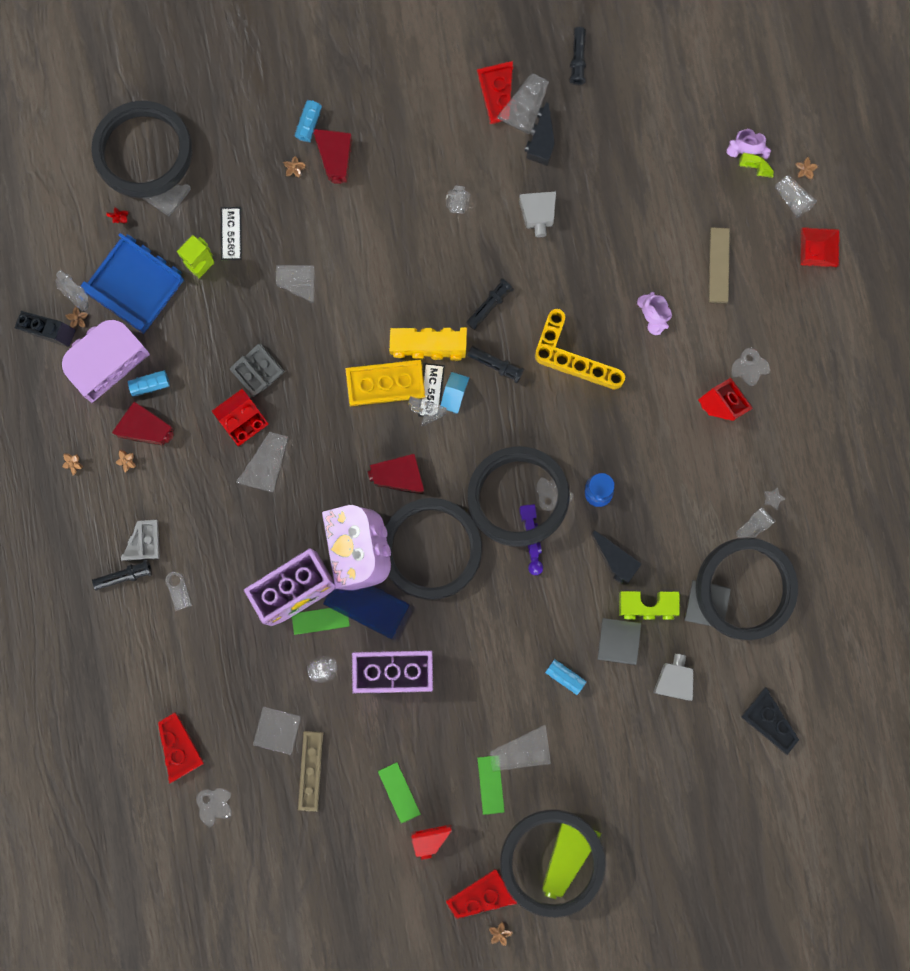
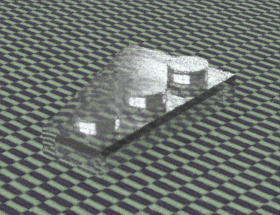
M531 74L497 118L526 133H531L549 81Z
M269 432L236 483L274 493L289 438Z
M546 725L490 751L492 771L551 764Z

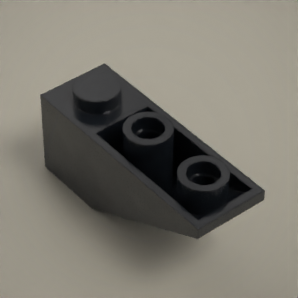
M548 102L545 103L544 108L540 107L537 118H540L539 122L533 125L531 135H533L532 141H528L525 147V152H527L526 159L546 166L549 163L555 144Z
M25 311L20 312L14 327L20 331L70 347L76 329L61 321Z

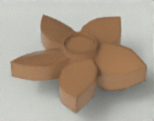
M296 156L292 159V163L284 162V165L288 168L286 176L294 172V175L300 178V170H303L306 165L302 162L298 163Z
M808 157L804 160V164H795L800 169L798 178L806 175L807 178L812 179V171L818 167L815 164L810 165Z
M75 307L73 314L65 316L67 319L72 320L70 323L72 328H75L77 324L85 327L83 320L87 318L88 313H80V310Z
M120 450V459L116 463L123 465L124 472L126 473L129 467H136L134 462H132L133 453L127 454L125 451Z
M67 453L64 454L66 462L62 467L70 468L72 474L75 475L77 469L83 468L78 463V454L74 456Z
M501 922L498 929L495 927L489 928L491 934L494 935L491 943L500 941L502 945L506 946L507 940L505 937L510 936L513 932L504 930L505 925Z

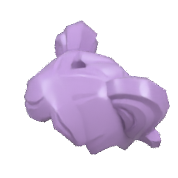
M751 129L739 131L736 140H731L727 148V154L732 157H736L740 153H748L762 157L764 160L768 159L769 152H771L766 146L765 136L759 133L755 134Z
M651 292L650 295L639 297L637 305L642 308L644 317L649 322L648 331L653 335H660L664 329H668L669 325L667 322L672 317L667 301L663 296L655 295L654 292Z

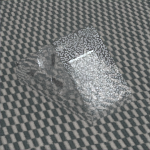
M410 396L408 405L411 407V410L416 413L425 412L422 427L445 416L447 413L446 407Z

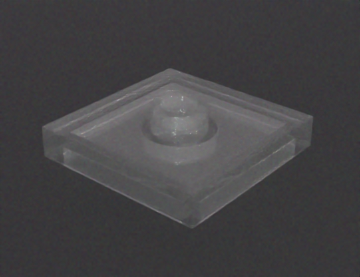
M263 707L253 745L291 755L301 716Z

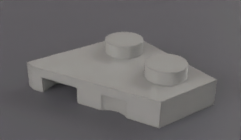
M158 520L137 521L127 548L121 556L122 561L159 559Z

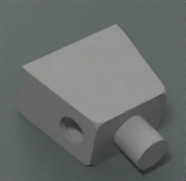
M556 192L520 194L519 204L526 228H535V237H545L546 227L553 226Z
M675 654L673 665L668 663L663 665L653 693L692 701L693 669L684 667L685 655Z

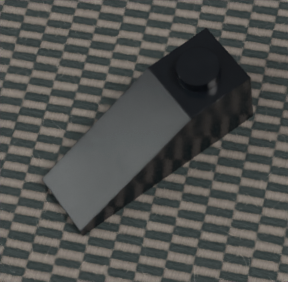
M594 530L591 537L609 571L614 575L613 579L620 584H623V582L625 584L629 583L642 564Z

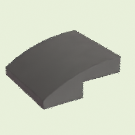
M260 343L246 356H242L230 368L253 397H256L285 373L282 367Z
M692 580L684 619L685 621L711 626L699 608L696 598V580ZM711 584L713 605L718 614L725 620L731 588Z
M603 618L597 660L636 665L641 623Z

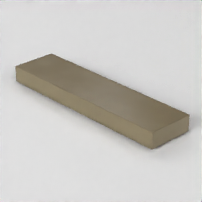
M710 228L708 303H728L730 228Z
M303 732L298 810L318 811L323 732Z

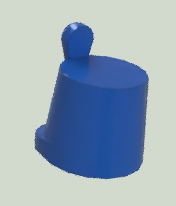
M605 473L591 476L585 485V498L587 502L595 507H602L611 501L614 493L613 479Z

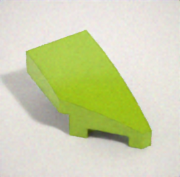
M748 153L742 154L739 166L758 168L757 175L773 177L774 171L762 157Z

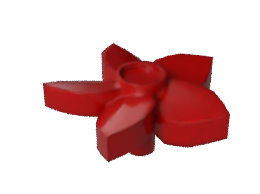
M115 207L114 213L106 212V215L112 218L113 223H127L128 211H119Z

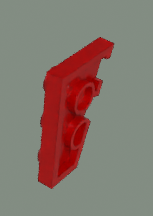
M513 61L477 69L490 124L509 120Z
M176 712L158 722L170 784L205 763Z
M496 869L446 900L456 919L517 904L507 891Z

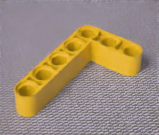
M560 309L552 310L548 315L536 349V361L544 366L610 389H619L625 381V375L621 370L556 348L565 321V314ZM559 316L561 322L554 323L551 317ZM552 333L555 339L549 341L545 338V335ZM542 350L547 351L549 357L541 358L539 352ZM564 357L567 363L561 365L557 362V358ZM582 363L585 369L578 371L575 368V364ZM599 369L603 375L596 377L593 374V370ZM617 375L621 380L620 383H613L611 376Z

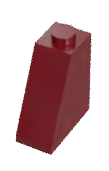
M314 129L315 141L328 180L335 184L347 182L352 145L351 133Z
M136 402L132 403L112 431L118 438L164 445L166 442L169 443L174 436V429Z
M415 454L370 465L371 470L367 471L370 482L374 481L375 486L418 494L424 493Z

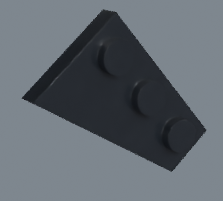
M764 687L741 715V718L785 755H788L799 741V738L783 716L777 703L769 694L768 689Z

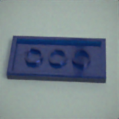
M374 586L352 591L335 588L328 594L323 603L325 606L391 640L410 606Z

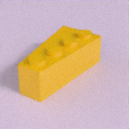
M390 328L389 352L395 358H404L407 355L412 356L414 359H423L424 356H430L434 360L450 357V360L459 361L466 356L467 328H460V331H454L452 328H443L440 332H436L432 328L421 329V332H417L415 328Z

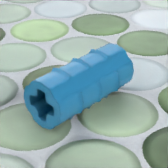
M306 101L295 132L297 139L305 142L311 141L322 109L319 103Z
M163 370L128 380V387L132 397L170 387L166 371Z
M555 659L545 672L576 695L579 694L587 682Z

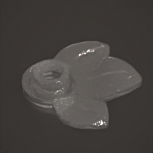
M752 348L744 350L741 358L732 365V376H742L744 381L750 386L756 384L760 374L766 375L770 372L768 362L761 358L759 353ZM751 355L753 361H748L747 356Z
M541 477L536 486L540 496L539 505L543 510L550 511L556 506L558 490L553 479L548 482L545 478ZM570 492L569 503L571 502V500L573 499V496H574V494L571 493V492ZM546 498L551 499L552 503L550 505L545 503L544 500Z
M221 788L214 791L203 790L197 795L196 802L200 807L199 817L207 826L211 827L216 817H231V809L226 803L231 794L227 790ZM204 796L210 798L209 803L203 801Z

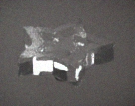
M778 488L773 492L764 491L766 496L764 505H771L778 510L779 502L785 500L784 497L779 495Z

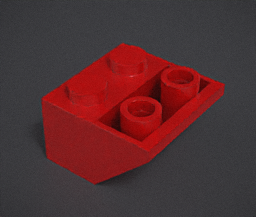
M243 389L212 410L215 417L238 447L269 425Z

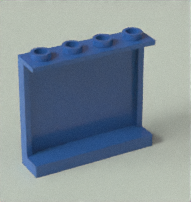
M120 233L119 237L121 239L87 283L83 282L79 288L144 334L184 279L181 276L182 272L176 267H168L165 265L167 262L158 255L155 258L150 254L151 250L144 245L138 246L135 244L136 240L128 234L124 236Z

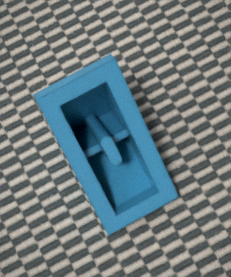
M451 372L441 401V409L458 414L469 377Z

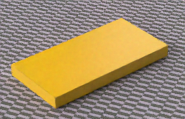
M421 360L346 368L350 406L425 398Z

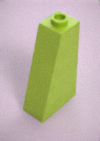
M561 823L542 887V891L546 892L545 896L554 899L557 896L562 897L591 852V848L584 836L575 828ZM595 831L598 837L600 838L601 833Z

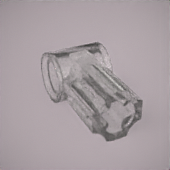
M761 507L735 533L738 538H755L759 533L768 529L775 520Z
M180 572L169 573L165 581L169 588L175 611L192 606L184 575ZM174 575L180 578V583L177 586L171 583V578Z

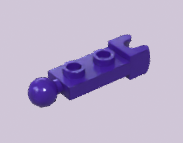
M535 504L520 506L521 522L525 521L526 531L537 527L538 524L534 523V520L537 518ZM538 542L528 545L531 560L528 570L532 575H540L543 572V564L538 559L539 554L542 553L541 544Z

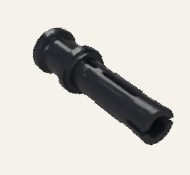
M584 27L574 28L573 60L570 63L571 77L569 78V83L573 85H582L586 82L584 77V69H586V62L584 61L586 29Z
M501 278L499 280L500 283L493 291L489 292V297L466 321V324L473 330L478 327L497 304H502L503 298L509 292L514 290L504 279Z
M473 345L467 355L499 372L500 376L503 377L505 375L513 379L516 384L524 372V368H518L510 364L508 360L502 361Z
M145 559L142 563L128 565L124 570L92 579V584L97 591L127 580L137 581V578L146 575L152 576V568L148 559Z

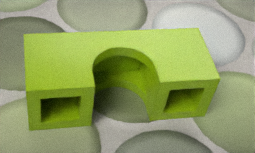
M192 235L177 251L178 255L184 260V265L199 279L215 263L208 244L201 237L197 239Z
M621 591L619 592V616H624V619L627 620L636 619V616H643L644 620H654L655 616H663V620H674V616H679V592H658L656 605L654 607H647L641 602L640 592Z

